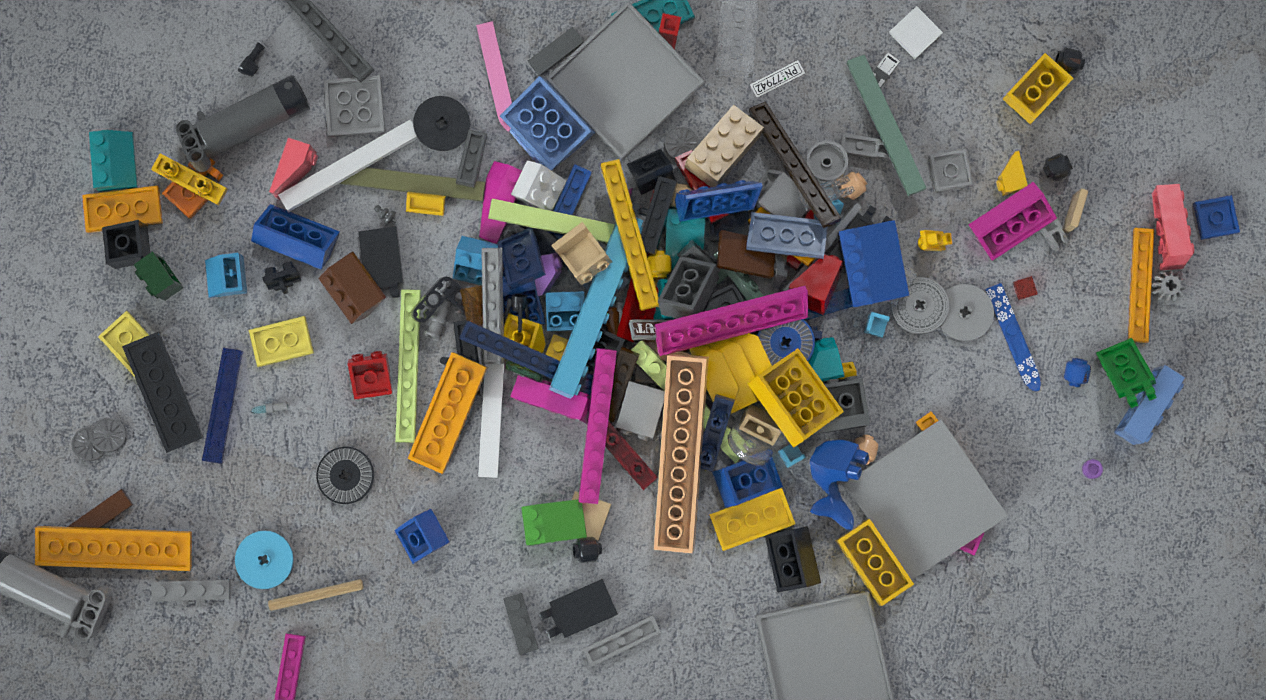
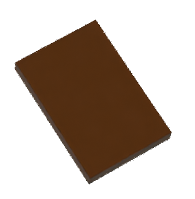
M721 230L719 234L717 268L767 279L773 278L775 253L746 250L747 235Z

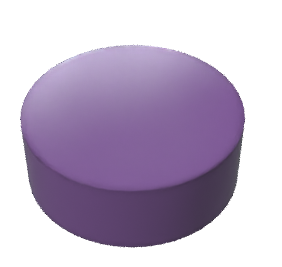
M1092 459L1083 464L1082 472L1085 477L1096 479L1101 476L1103 467L1099 461Z

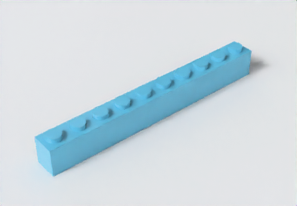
M636 218L641 234L643 220ZM617 223L605 248V252L612 260V263L605 270L600 271L594 276L549 390L567 398H572L579 393L581 388L579 381L581 377H585L588 370L586 366L588 359L591 360L595 353L593 348L595 341L599 342L602 335L600 328L602 324H606L609 318L608 308L614 305L616 300L614 293L616 289H620L623 282L621 278L622 273L626 272L629 267Z

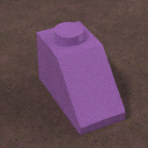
M558 253L541 255L546 275L535 279L538 296L549 292L562 271V259L558 256Z

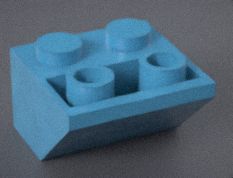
M461 236L456 248L452 279L482 286V248H498V244Z
M240 253L222 254L205 260L209 298L247 293L243 255Z
M584 291L546 293L547 331L573 330L585 301Z

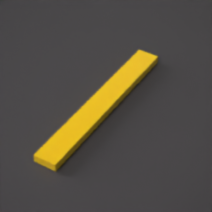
M620 160L601 163L600 167L640 309L643 311L659 307L657 290L632 208Z

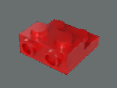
M375 351L371 353V356L363 357V354L351 356L352 358L348 360L347 364L354 400L393 393L387 353L382 354V351Z

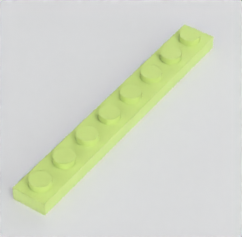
M640 340L631 349L640 354L637 364L665 391L667 364L643 340ZM706 404L704 415V432L711 412V409ZM727 426L720 448L736 463L749 451V448Z

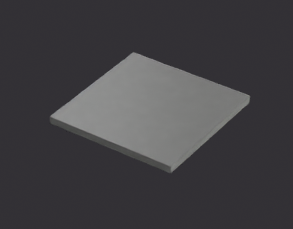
M629 1L546 78L552 87L621 160H624L705 84V81Z
M942 419L862 471L859 480L850 479L844 483L911 580L1008 517Z
M869 590L755 615L774 700H894Z

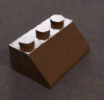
M350 252L327 268L318 278L351 324L366 318L386 298L354 252Z

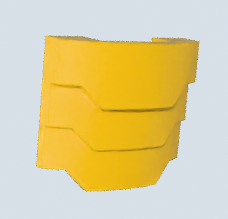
M747 333L690 348L691 355L709 357L706 389L713 402L716 394L734 399L732 414L760 401L748 383L770 368L772 364L759 336Z

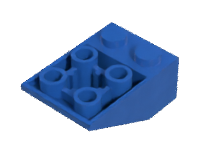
M503 270V314L507 306V299L511 298L512 294H524L529 299L530 321L545 324L541 299L537 294L535 280L511 290L508 287L505 271ZM511 307L509 313L518 316V312L513 311V307ZM523 311L522 318L525 319V312Z

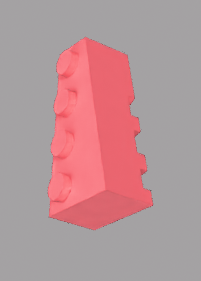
M1180 184L1157 185L1152 192L1154 217L1159 219L1156 223V235L1160 236L1158 255L1162 254L1163 262L1159 264L1160 271L1183 269L1194 254V244L1190 241L1191 228L1187 225L1186 220L1188 212L1183 204L1184 192L1180 189Z

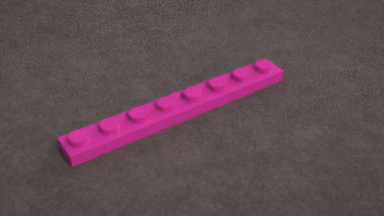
M596 348L578 502L598 504L616 350Z

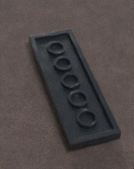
M160 332L122 346L166 453L204 438Z

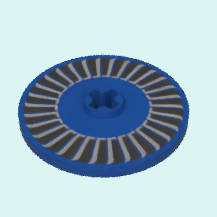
M803 319L759 330L757 335L772 366L796 349H799L808 361L815 347L813 331ZM782 338L790 339L789 347L781 345Z

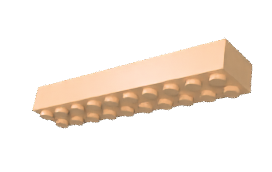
M669 354L667 356L654 550L693 553L695 549L701 470L700 456L702 454L709 357Z

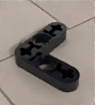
M447 276L439 278L411 311L414 321L426 322L447 299L469 319H478L483 314L482 306L457 282ZM442 281H449L448 286L450 288L442 290L441 293L444 294V296L442 297V295L439 292L435 291V289L437 288V290H440L443 287ZM459 292L464 295V301L460 304L455 301V295ZM431 294H435L438 297V302L435 305H431L428 301V297ZM424 302L427 307L431 308V310L429 311V309H426L423 312L424 318H417L418 313L416 311L423 310L425 308V306L422 305ZM467 303L470 307H477V315H471V309H469L468 307H465L463 309L462 307L465 306Z

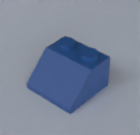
M432 509L413 517L394 530L412 563L423 559L450 543Z

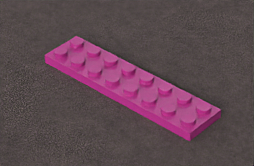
M805 286L655 324L658 354L663 356L808 318V291Z

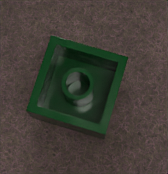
M153 251L134 264L137 269L135 274L141 281L144 280L146 282V290L157 299L160 298L166 301L184 288L164 258Z

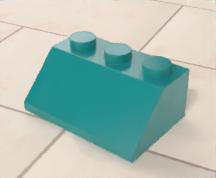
M117 130L89 132L93 188L99 192L138 188L133 132Z

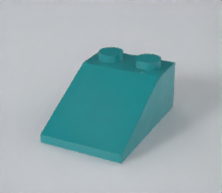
M669 210L666 222L665 254L671 257V270H674L679 260L677 254L691 240L704 250L705 217L679 222L677 210Z

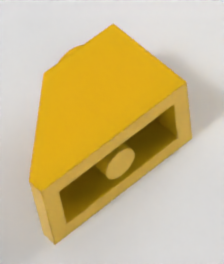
M1015 151L1011 155L996 181L998 191H1001L1002 196L1017 193L1028 186L1019 151Z

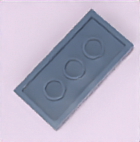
M751 212L746 250L824 259L828 227L823 228L819 220Z

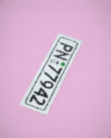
M797 60L750 84L758 98L805 74Z

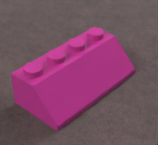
M1032 182L968 225L989 258L993 261L1056 220L1057 217L1042 191Z

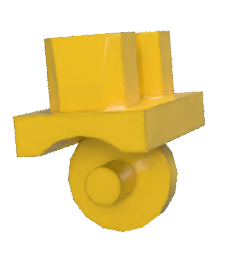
M932 230L920 231L921 236L918 239V246L921 250L944 251L946 250V245L952 244L951 233Z

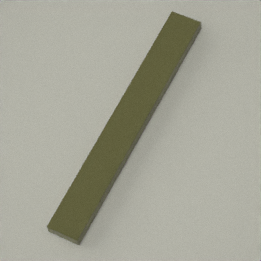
M365 168L339 183L342 185L441 195L449 198L483 202L485 182L476 181L475 188L457 185L456 178L375 168Z

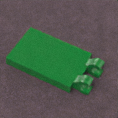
M1132 338L1096 352V356L1119 399L1125 397L1131 409L1138 406L1135 396L1138 393L1145 391L1149 401L1157 398L1155 389L1152 386L1156 384V380Z

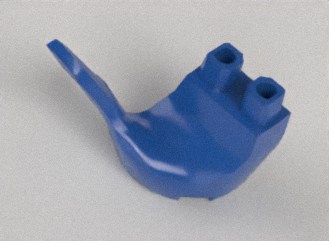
M846 440L825 441L816 447L810 459L811 474L813 480L828 496L812 505L810 510L812 514L832 517L848 531L853 529L854 518L840 495L837 481L848 482L849 478L859 480L862 469L856 466V464L866 465L869 460L868 452L860 450L858 444Z

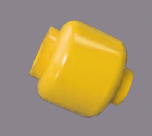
M657 251L656 255H649L647 257L653 279L667 278V275L671 273V257L666 255L664 251Z

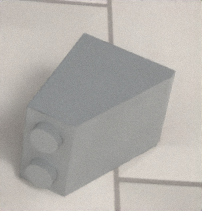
M768 169L758 181L763 185L755 205L758 209L762 207L772 215L802 218L811 209L793 180L784 172Z
M629 381L616 426L617 429H620L619 433L628 436L631 433L638 434L637 438L649 441V438L653 439L664 404L665 392Z

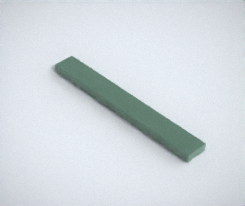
M865 55L848 60L846 64L907 196L926 190L925 183Z

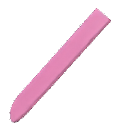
M492 21L476 25L497 116L503 128L509 132L511 128L503 121L500 115L512 104Z

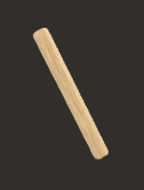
M355 580L269 600L268 606L271 611L359 591L364 586L362 580Z

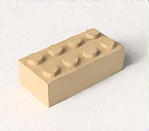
M733 105L688 156L685 168L710 187H716L760 138L764 127Z

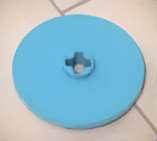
M258 531L250 534L240 543L235 555V566L240 578L249 586L258 589L273 588L284 582L292 570L294 561L293 551L287 540L272 531ZM267 555V560L269 562L264 563L262 565V560L260 559V557H264Z

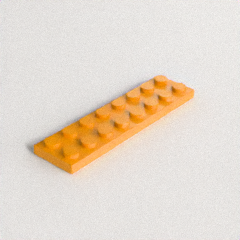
M36 526L35 565L190 571L192 569V531Z

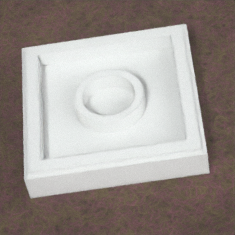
M916 6L889 31V34L916 59L943 32Z

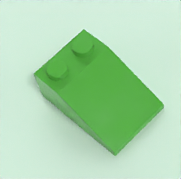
M578 499L521 507L526 546L587 537L583 505L578 502Z

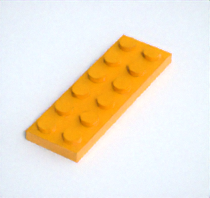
M451 352L407 459L444 474L488 367Z

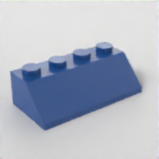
M270 204L254 223L251 242L322 269L330 258L340 231Z

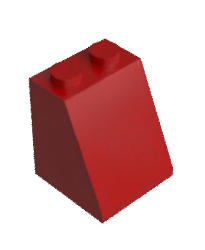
M824 254V259H818L789 285V290L805 286L808 291V309L824 315L841 278L842 261L834 255L828 256Z

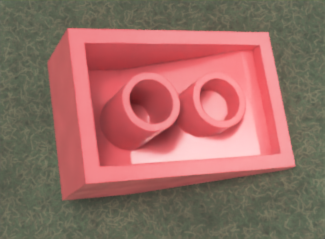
M291 138L287 139L269 191L277 199H280L278 194L296 185L311 170L312 166H315L318 155H316L317 152L310 144Z

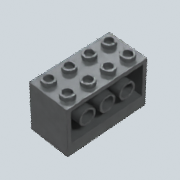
M857 376L846 377L842 382H838V379L824 382V385L844 412L813 435L870 425L863 378L857 379ZM843 398H845V400L848 401V404H846V406H844V404H841V400Z

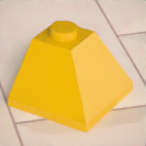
M508 313L504 326V336L543 353L546 344L542 324L522 318V332L519 333L518 316Z

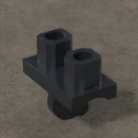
M292 261L284 263L282 265L283 271L277 272L275 267L266 268L265 276L262 278L268 290H282L283 294H287L288 287L294 286L293 283L301 281V276Z

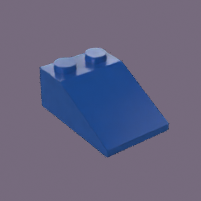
M770 451L712 472L725 508L739 505L783 487Z

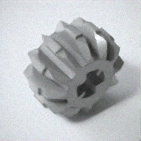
M1172 270L1167 271V273L1162 271L1160 276L1154 277L1156 282L1152 283L1151 286L1157 289L1153 291V294H1159L1158 300L1164 298L1165 303L1170 302V300L1175 302L1177 297L1183 296L1180 290L1186 289L1184 285H1181L1185 279H1178L1180 273L1173 275Z

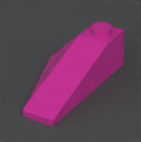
M493 162L486 177L480 238L495 244L499 241L507 222L488 219L491 200L497 199L517 203L518 199L512 196L511 193L522 170L508 164Z

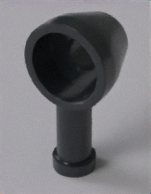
M256 43L255 48L239 66L238 72L250 77L256 74L259 67L255 59L265 49L262 44Z

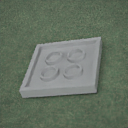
M380 75L368 76L361 83L356 77L324 80L328 137L385 132L382 80Z

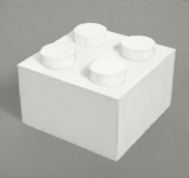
M527 160L511 195L530 207L552 211L566 180L542 164Z

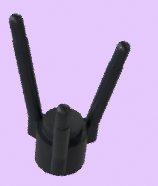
M512 294V297L507 299V306L503 315L504 325L511 307H513V311L518 312L519 333L522 332L523 311L525 312V319L530 320L529 299H527V295Z

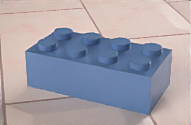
M1166 365L1154 368L1152 371L1156 380V384L1152 386L1155 389L1157 398L1149 401L1145 391L1138 393L1136 396L1138 406L1132 409L1129 407L1114 433L1133 445L1142 444L1150 440L1153 435L1152 429L1155 425L1158 426L1163 419L1162 413L1165 409L1168 410L1174 401L1172 399L1174 394H1178L1184 386L1182 382L1185 377Z

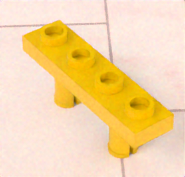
M161 153L151 168L153 172L218 206L228 190L226 187Z

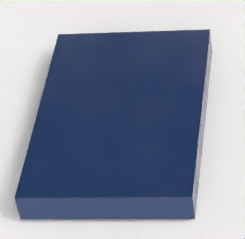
M530 227L497 242L498 247L502 248V263L508 287L511 290L546 275L533 228Z

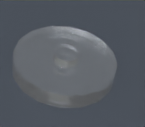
M739 425L734 426L727 437L728 444L740 459L756 466L764 465L771 459L773 454L772 445L740 430Z

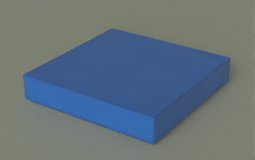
M1232 195L1193 203L1201 240L1240 232Z

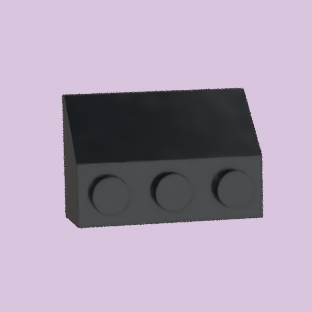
M808 526L765 535L777 592L806 588L821 583Z

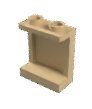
M583 222L552 244V247L581 285L591 281L593 276L605 270L612 263V260Z

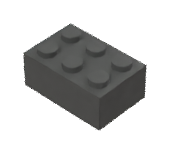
M680 256L658 299L661 314L678 319L703 312L719 280L716 264Z

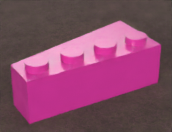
M525 374L524 377L517 376L511 398L556 414L559 413L573 420L578 419L587 424L590 406L588 394L579 392L578 395L567 398L549 390L551 385L549 381L542 380V383L535 381L536 377Z

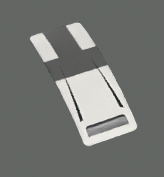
M889 53L885 55L873 71L879 87L882 86L900 62Z

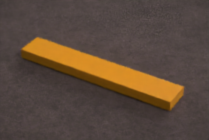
M1147 228L1133 229L1128 339L1132 338L1134 342L1149 343L1154 229Z

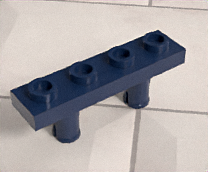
M718 394L715 396L703 435L702 454L700 456L701 469L710 472L714 470L735 401L734 399Z

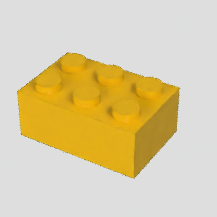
M1044 53L1005 95L1003 100L1031 125L1072 81L1073 77Z

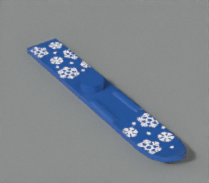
M1002 283L985 289L992 301L994 313L1022 380L1029 389L1035 392L1039 391L1041 382L1038 370Z

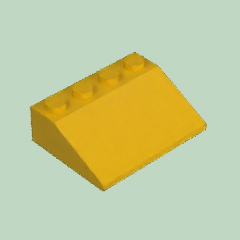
M796 349L748 383L793 448L844 412L799 349Z

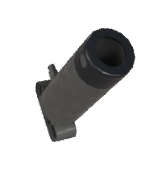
M290 75L207 118L202 111H198L199 122L192 125L190 121L182 120L178 122L175 129L189 162L196 171L205 172L210 168V158L309 110L310 104L295 76Z

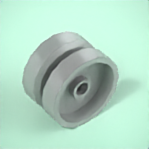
M825 140L817 142L810 148L805 162L821 187L827 189L836 186L844 177L848 167V156L840 144Z

